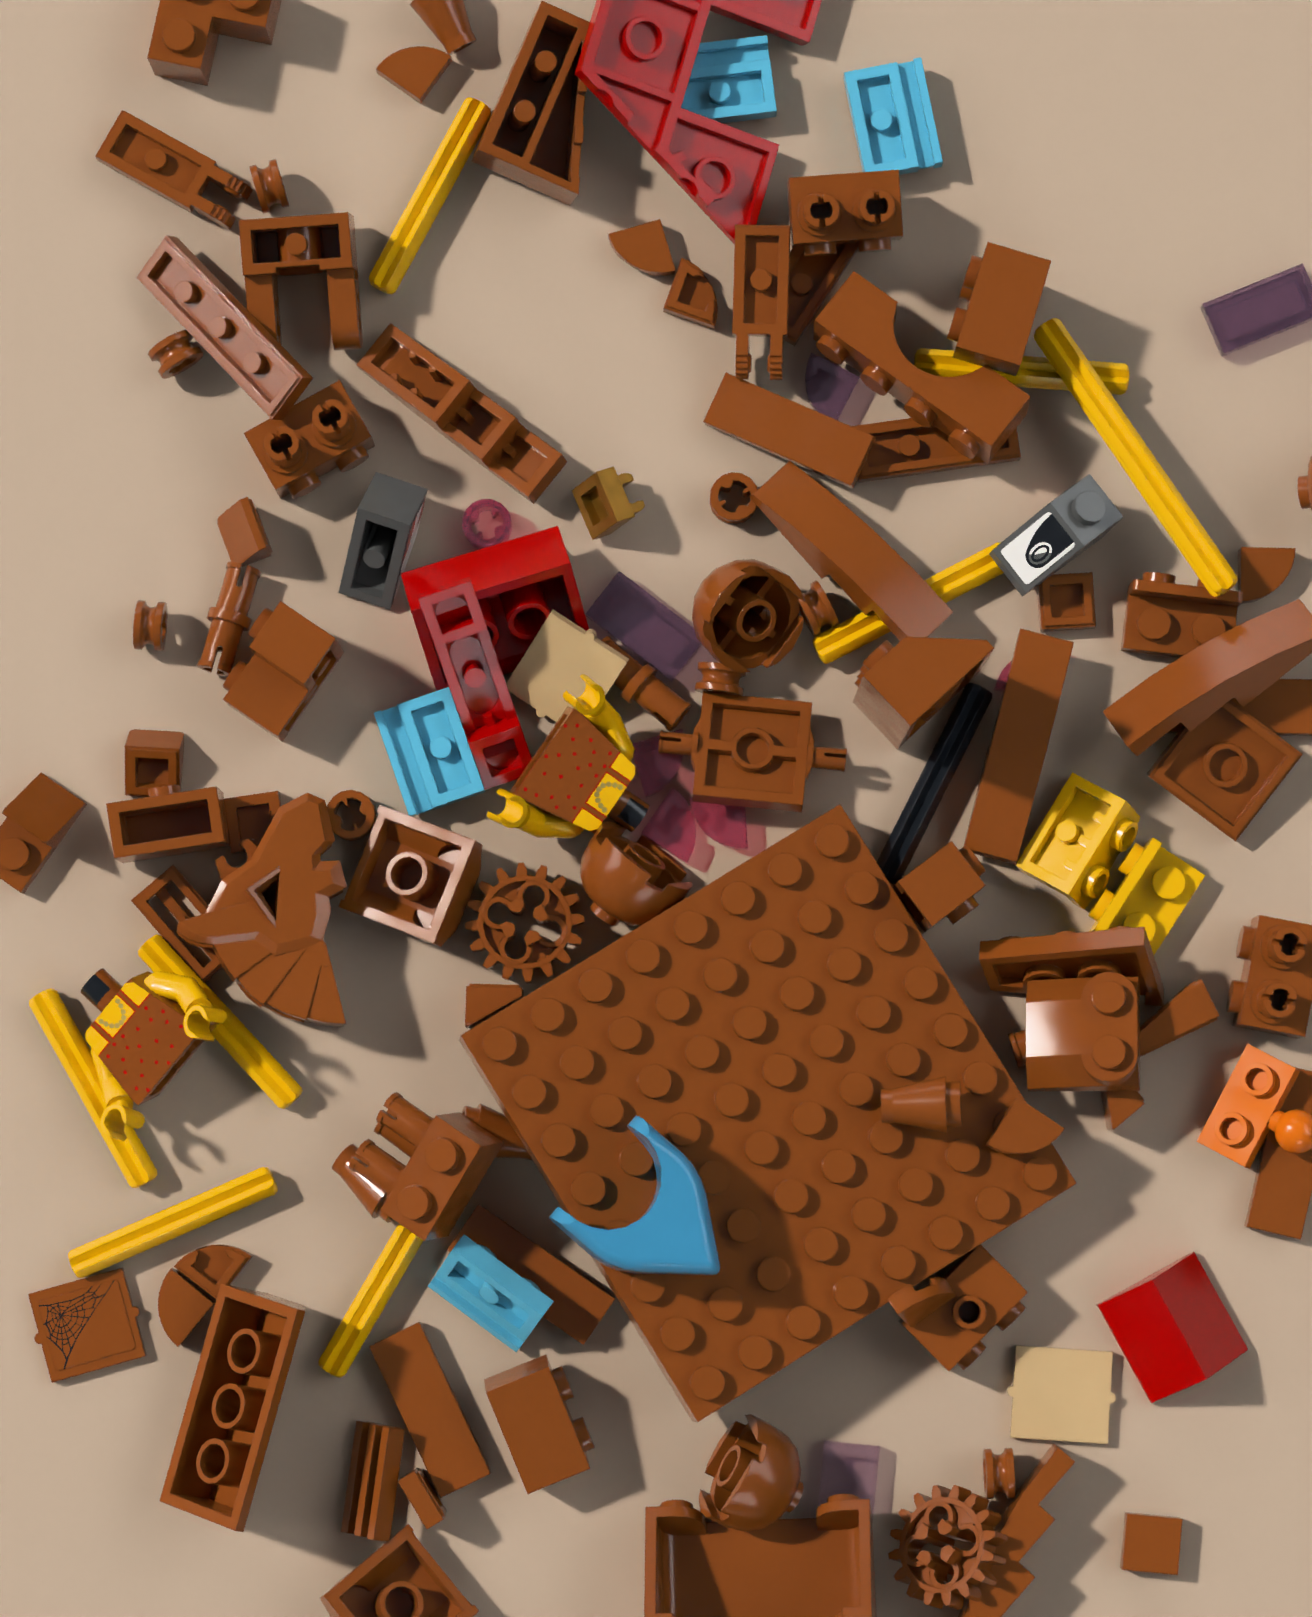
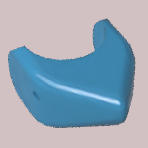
M636 1115L627 1127L640 1140L653 1158L657 1177L655 1195L645 1214L638 1221L626 1227L610 1230L594 1228L581 1223L560 1207H557L549 1218L590 1256L603 1265L617 1271L636 1274L716 1275L720 1271V1262L702 1179L691 1161L647 1121Z

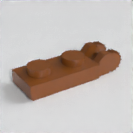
M123 110L95 156L100 163L190 213L195 210L204 218L227 230L231 229L236 218L226 208L201 197L207 185L211 181L232 197L246 201L253 191L248 184L220 169L216 161Z
M735 224L732 334L736 336V379H749V373L752 369L750 336L770 337L767 372L770 374V380H783L784 337H788L790 225Z

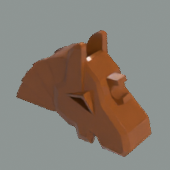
M306 793L278 808L258 846L248 838L239 844L247 856V861L244 865L232 867L227 863L223 855L215 860L221 882L206 913L180 921L177 926V935L196 947L212 948L232 982H236L247 998L260 1008L263 1006L282 1017L301 1023L306 1021L321 1026L343 1027L346 1025V1020L327 945L323 939L331 914L329 900L342 894L343 889L347 888L340 860L321 861L320 858L321 855L332 847V843L335 842L326 802L322 798ZM276 882L273 912L262 893Z

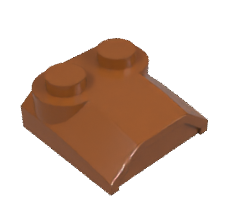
M379 805L377 810L379 814L345 898L344 900L341 899L338 907L416 937L426 943L442 947L447 939L457 930L481 871L483 845L471 838Z
M1103 972L1089 978L1030 980L1027 982L1026 1071L1028 1092L1140 1091L1139 977H1125L1116 972Z
M409 1524L320 1597L330 1617H473L479 1610L462 1595L413 1533L414 1530Z

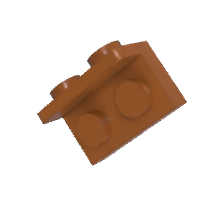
M1144 572L1142 580L1133 579L1128 586L1121 651L1180 658L1205 642L1236 627L1238 607L1242 604L1243 592L1229 590L1220 596L1213 597L1200 579L1197 580V586L1175 584L1176 576L1171 574Z

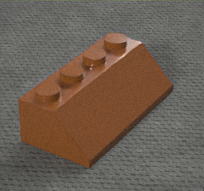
M904 637L895 647L886 640L863 661L864 665L861 667V672L857 676L858 679L854 683L858 689L853 703L898 749L958 694L966 684L977 676L994 647L987 640Z
M221 1283L160 1502L231 1530L244 1532L305 1314L304 1305L269 1293Z

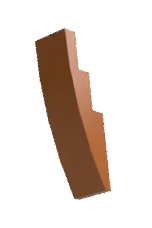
M391 323L357 363L360 370L533 504L567 463V460L560 452L522 426L518 419L477 390L469 379Z
M791 461L787 462L750 496L751 500L821 579L830 575L865 615L874 611L899 641L904 637H928L953 613L922 577L871 527L831 492Z
M1297 599L1252 618L1196 647L1151 675L1102 712L1127 747L1136 756H1139L1180 722L1191 732L1233 698L1242 707L1246 706L1312 653V614L1303 602Z
M1020 629L963 845V847L965 845L968 846L974 854L1015 865L1017 863L1074 642L1025 629Z
M1052 1444L1019 1487L1015 1497L1004 1512L1001 1521L994 1529L996 1532L1007 1535L1008 1538L1007 1542L996 1546V1554L1006 1558V1564L993 1565L990 1571L997 1579V1584L992 1586L982 1582L979 1586L982 1600L979 1602L964 1597L963 1609H960L958 1617H1001L1034 1580L1035 1576L1019 1561L1055 1521L1039 1503L1075 1463L1073 1459L1055 1444Z

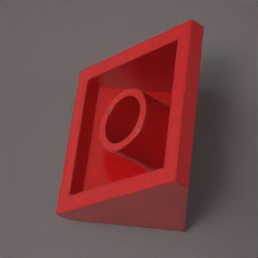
M1191 1252L1097 1304L1150 1403L1210 1378L1248 1350L1195 1252Z

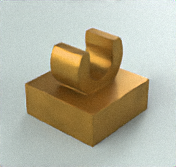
M614 466L595 472L571 490L592 540L610 535L634 518L635 514L645 507L643 500L629 503L623 488L634 481V478L629 473L617 475Z

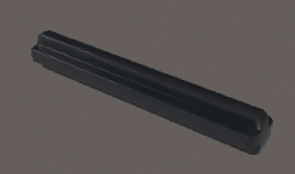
M969 682L964 687L877 860V864L891 884H896L902 879L993 698L989 690L978 684Z

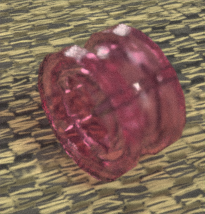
M481 499L472 503L466 509L462 519L463 531L467 541L477 549L508 541L512 532V521L508 510L500 502L492 499ZM484 511H491L493 519L499 515L503 521V525L495 528V537L491 539H483L482 531H479L477 535L472 531V525L480 522L479 514Z

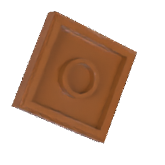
M1230 700L1191 732L1183 725L1147 772V775L1236 842L1303 754Z

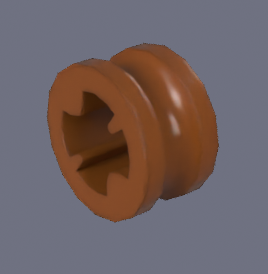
M276 159L270 160L269 165L264 169L258 168L257 165L249 166L263 214L270 212V207L274 204H280L283 208L289 207Z
M182 330L168 336L148 352L152 361L160 362L161 367L158 372L163 379L182 373L196 364L204 355L200 347L192 346L191 341L194 337L187 330Z
M731 472L722 475L713 484L710 493V506L713 514L720 521L726 524L737 525L749 520L754 515L757 505L750 498L748 506L738 505L735 512H729L724 509L726 501L719 502L718 496L720 492H730L733 485H739L744 488L742 496L750 497L758 489L750 477L742 473Z
M814 581L810 583V590L802 593L803 601L799 599L798 602L800 604L799 612L804 618L808 629L815 637L821 634L820 629L823 625L829 624L834 627L839 624V621L819 582Z
M137 601L133 624L134 649L142 650L145 645L151 644L154 646L155 651L164 650L168 619L166 602H158L157 606L149 607L146 601Z
M698 662V671L702 673L703 677L700 682L696 683L695 691L743 696L744 689L739 686V680L746 676V672L740 673L718 662Z
M355 790L341 791L333 796L327 805L333 833L341 839L356 841L363 839L371 833L377 815L374 805L363 793ZM349 801H358L361 803L359 811L366 817V821L360 828L354 823V830L352 831L342 829L343 819L337 815V810L343 803L349 808Z
M1004 1448L1003 1453L999 1455L994 1454L991 1449H983L985 1498L994 1499L997 1493H1004L1007 1499L1015 1497V1467L1012 1448Z

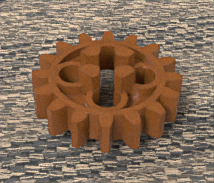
M524 862L518 863L516 876L509 878L502 868L497 869L496 873L499 883L493 887L489 883L481 881L478 885L485 895L482 902L469 900L467 905L474 912L478 913V920H471L465 923L466 930L479 932L480 936L479 939L470 945L472 952L486 949L489 955L486 957L483 966L489 970L498 962L504 965L502 978L507 981L513 976L515 970H522L526 983H532L534 970L539 968L542 969L548 978L553 977L554 973L551 963L558 959L560 962L569 965L572 960L565 951L567 944L581 946L583 941L578 935L571 933L572 926H579L585 923L583 915L571 914L570 908L580 901L578 894H570L564 897L561 891L564 889L567 879L561 876L553 883L548 882V868L544 865L540 866L535 876L528 875ZM538 887L542 889L545 897L542 904L535 907L533 918L542 925L548 922L559 924L562 929L561 936L554 942H547L537 931L528 930L524 937L527 947L526 953L519 959H511L506 954V945L516 938L517 928L508 921L502 924L491 922L489 911L494 905L503 904L507 906L513 915L522 916L526 909L524 902L526 890Z
M934 1485L932 1488V1498L920 1493L915 1494L914 1502L917 1509L911 1512L901 1508L899 1511L900 1517L905 1522L903 1530L892 1529L890 1531V1536L900 1541L899 1548L888 1553L889 1559L902 1563V1567L894 1574L895 1580L909 1584L906 1592L909 1597L921 1601L924 1600L925 1605L942 1609L944 1605L957 1610L963 1609L964 1597L979 1602L982 1600L979 1588L982 1582L995 1586L998 1582L990 1572L992 1566L1006 1564V1558L996 1554V1546L1007 1542V1535L996 1532L993 1529L1001 1521V1515L987 1509L989 1503L987 1498L974 1493L971 1494V1490L957 1485H953L952 1489ZM946 1512H948V1520L942 1519ZM955 1539L968 1544L975 1543L974 1547L968 1551L954 1547ZM929 1543L941 1547V1553L939 1555L930 1551H921V1549ZM947 1574L953 1575L949 1583L947 1581Z

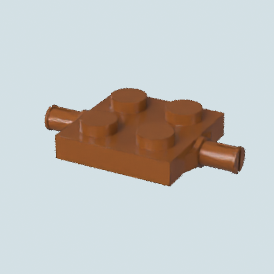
M703 692L701 717L694 728L693 734L660 730L658 754L691 756V763L695 773L692 802L802 813L805 783L811 774L812 768L845 772L847 748L814 746V738L810 729L812 702Z

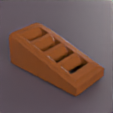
M1201 978L1187 984L1164 1007L1162 1006L1140 1026V1057L1218 1020L1217 1017L1220 1015Z

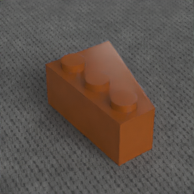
M542 1L531 20L471 161L570 206L579 195L581 145L583 144V117L585 94L587 92V87L575 75V70L590 22Z

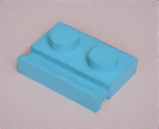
M767 35L700 43L681 108L721 123L776 117L777 108Z
M921 57L900 64L894 62L844 72L843 79L863 172L899 170V175L918 172L919 169L942 167L943 159Z
M449 687L397 704L395 707L374 712L409 816L415 817L418 814L435 810L485 792Z
M465 1234L451 1250L428 1285L429 1288L515 1352L519 1350L554 1302L542 1293L533 1281L518 1275L498 1260L489 1248L475 1243Z

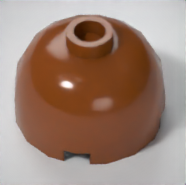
M755 559L729 562L714 569L702 581L694 596L692 621L696 637L715 660L740 673L750 672L747 669L756 668L760 665L769 668L780 662L793 649L803 630L804 618L799 615L800 604L798 602L799 599L803 601L802 592L789 575L764 562Z
M606 821L600 825L590 839L582 855L580 876L583 888L593 901L590 909L604 922L612 926H617L620 921L633 926H641L682 901L693 885L692 882L681 883L687 872L673 857L643 835H641L637 842H632L622 836L626 830L623 826L615 822Z
M752 1414L745 1415L748 1421L746 1425L735 1421L718 1442L705 1470L706 1474L714 1477L710 1493L700 1489L699 1494L700 1512L706 1518L739 1531L764 1529L775 1523L785 1512L790 1513L796 1508L804 1489V1485L800 1481L801 1465L798 1450L793 1442L775 1426Z

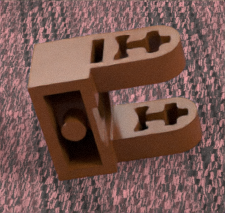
M349 212L239 220L247 310L282 345L277 277L327 273L330 324L334 350L362 349L363 333L354 216Z

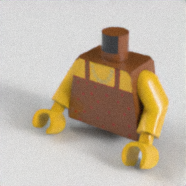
M582 674L580 676L586 683L585 691L580 697L575 698L567 691L563 693L564 700L574 708L567 706L511 790H497V794L505 797L506 806L497 815L488 811L487 817L490 820L508 828H517L537 838L568 839L577 837L585 829L595 833L607 816L630 832H633L643 820L650 805L626 789L638 770L631 763L634 755V746L620 714L605 699L603 688L587 675Z
M102 968L82 987L81 994L101 1011V1014L86 1030L84 1035L86 1041L91 1046L90 1053L106 1105L100 1120L101 1130L104 1134L125 1141L127 1138L124 1133L125 1124L136 1129L141 1128L145 1123V1117L141 1112L132 1109L134 1102L139 1106L158 1096L204 1041L213 1042L215 1040V1036L211 1032L219 1023L223 1024L225 1022L227 1014L222 1009L212 1008L211 1002L193 977L162 971L154 973L147 971L131 978L122 986Z

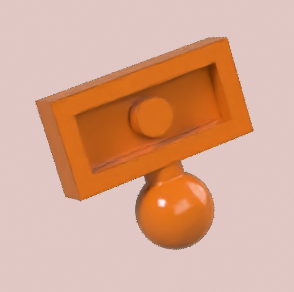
M1247 1044L1197 1142L1250 1169L1270 1130L1275 1133L1276 1141L1280 1147L1289 1153L1301 1154L1312 1149V1115L1299 1109L1289 1110L1285 1113L1281 1111L1300 1070Z

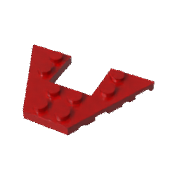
M596 0L575 75L735 245V224H757L779 144L681 108L709 11L804 46L810 43L822 0Z

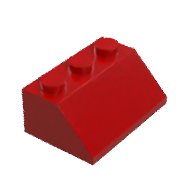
M558 526L400 573L436 691L447 688L449 685L417 597L420 593L470 577L503 675L514 672L553 609L587 631L589 629L572 566Z

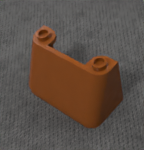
M835 1494L827 1498V1503L817 1507L816 1518L778 1519L775 1523L764 1529L751 1531L735 1530L714 1521L706 1522L705 1516L699 1510L694 1509L692 1503L685 1500H668L662 1502L657 1507H646L644 1617H877L870 1499H860L852 1494Z

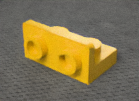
M1072 772L1015 866L1026 875L1065 895L1073 904L1085 909L1091 899L1097 898L1104 891L1109 881V870L1120 852L1126 851L1134 842L1138 832L1140 815L1126 800Z
M1154 837L1148 840L1144 847L1135 842L1117 869L1125 874L1123 880L1114 893L1105 888L1090 910L1088 916L1096 921L1090 931L1109 930L1117 926L1145 927L1153 955H1155L1205 875L1161 847L1162 842Z

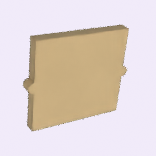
M553 609L506 684L510 693L537 709L536 714L538 717L543 718L547 716L557 722L567 706L574 708L564 700L563 693L567 691L575 698L580 697L584 693L586 683L580 678L582 674L587 675L601 686L606 696L629 658L598 639L594 629L586 631Z
M1015 1345L1013 1385L1007 1389L1008 1395L1012 1397L1010 1437L1108 1444L1110 1404L1116 1400L1115 1394L1111 1392L1113 1352Z

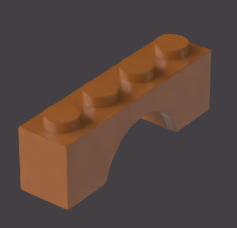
M853 271L814 320L813 339L817 342L816 347L832 362L836 364L846 362L860 372V378L863 383L875 393L882 396L889 393L905 404V412L917 423L925 427H930L933 424L949 436V443L959 453L971 459L977 456L988 464L1027 415L1031 396L987 365L969 374L956 377L936 376L917 368L901 352L895 338L894 326L898 302Z

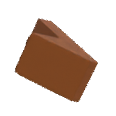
M40 773L2 811V814L7 818L0 826V879L24 894L87 804L43 773Z

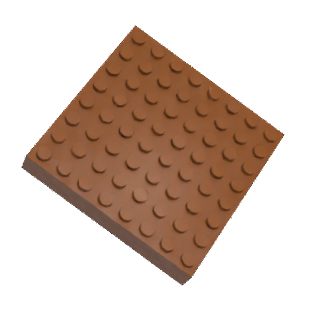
M841 804L462 1034L459 1039L559 1205L579 1222L590 1227L606 1230L623 1228L638 1221L652 1203L657 1185L654 1161L645 1146L627 1127L636 1115L647 1121L678 1148L695 1167L702 1179L707 1195L720 1262L719 1273L716 1275L636 1274L617 1271L593 1258L693 1422L701 1421L888 1303L887 1299L890 1298L889 1296L909 1284L912 1286L917 1285L1077 1184L1052 1143L1040 1150L1026 1154H1004L985 1146L1014 1099L1019 1097L1024 1102L1026 1101ZM946 1076V1082L960 1081L962 1127H948L947 1133L898 1123H882L881 1089H894Z

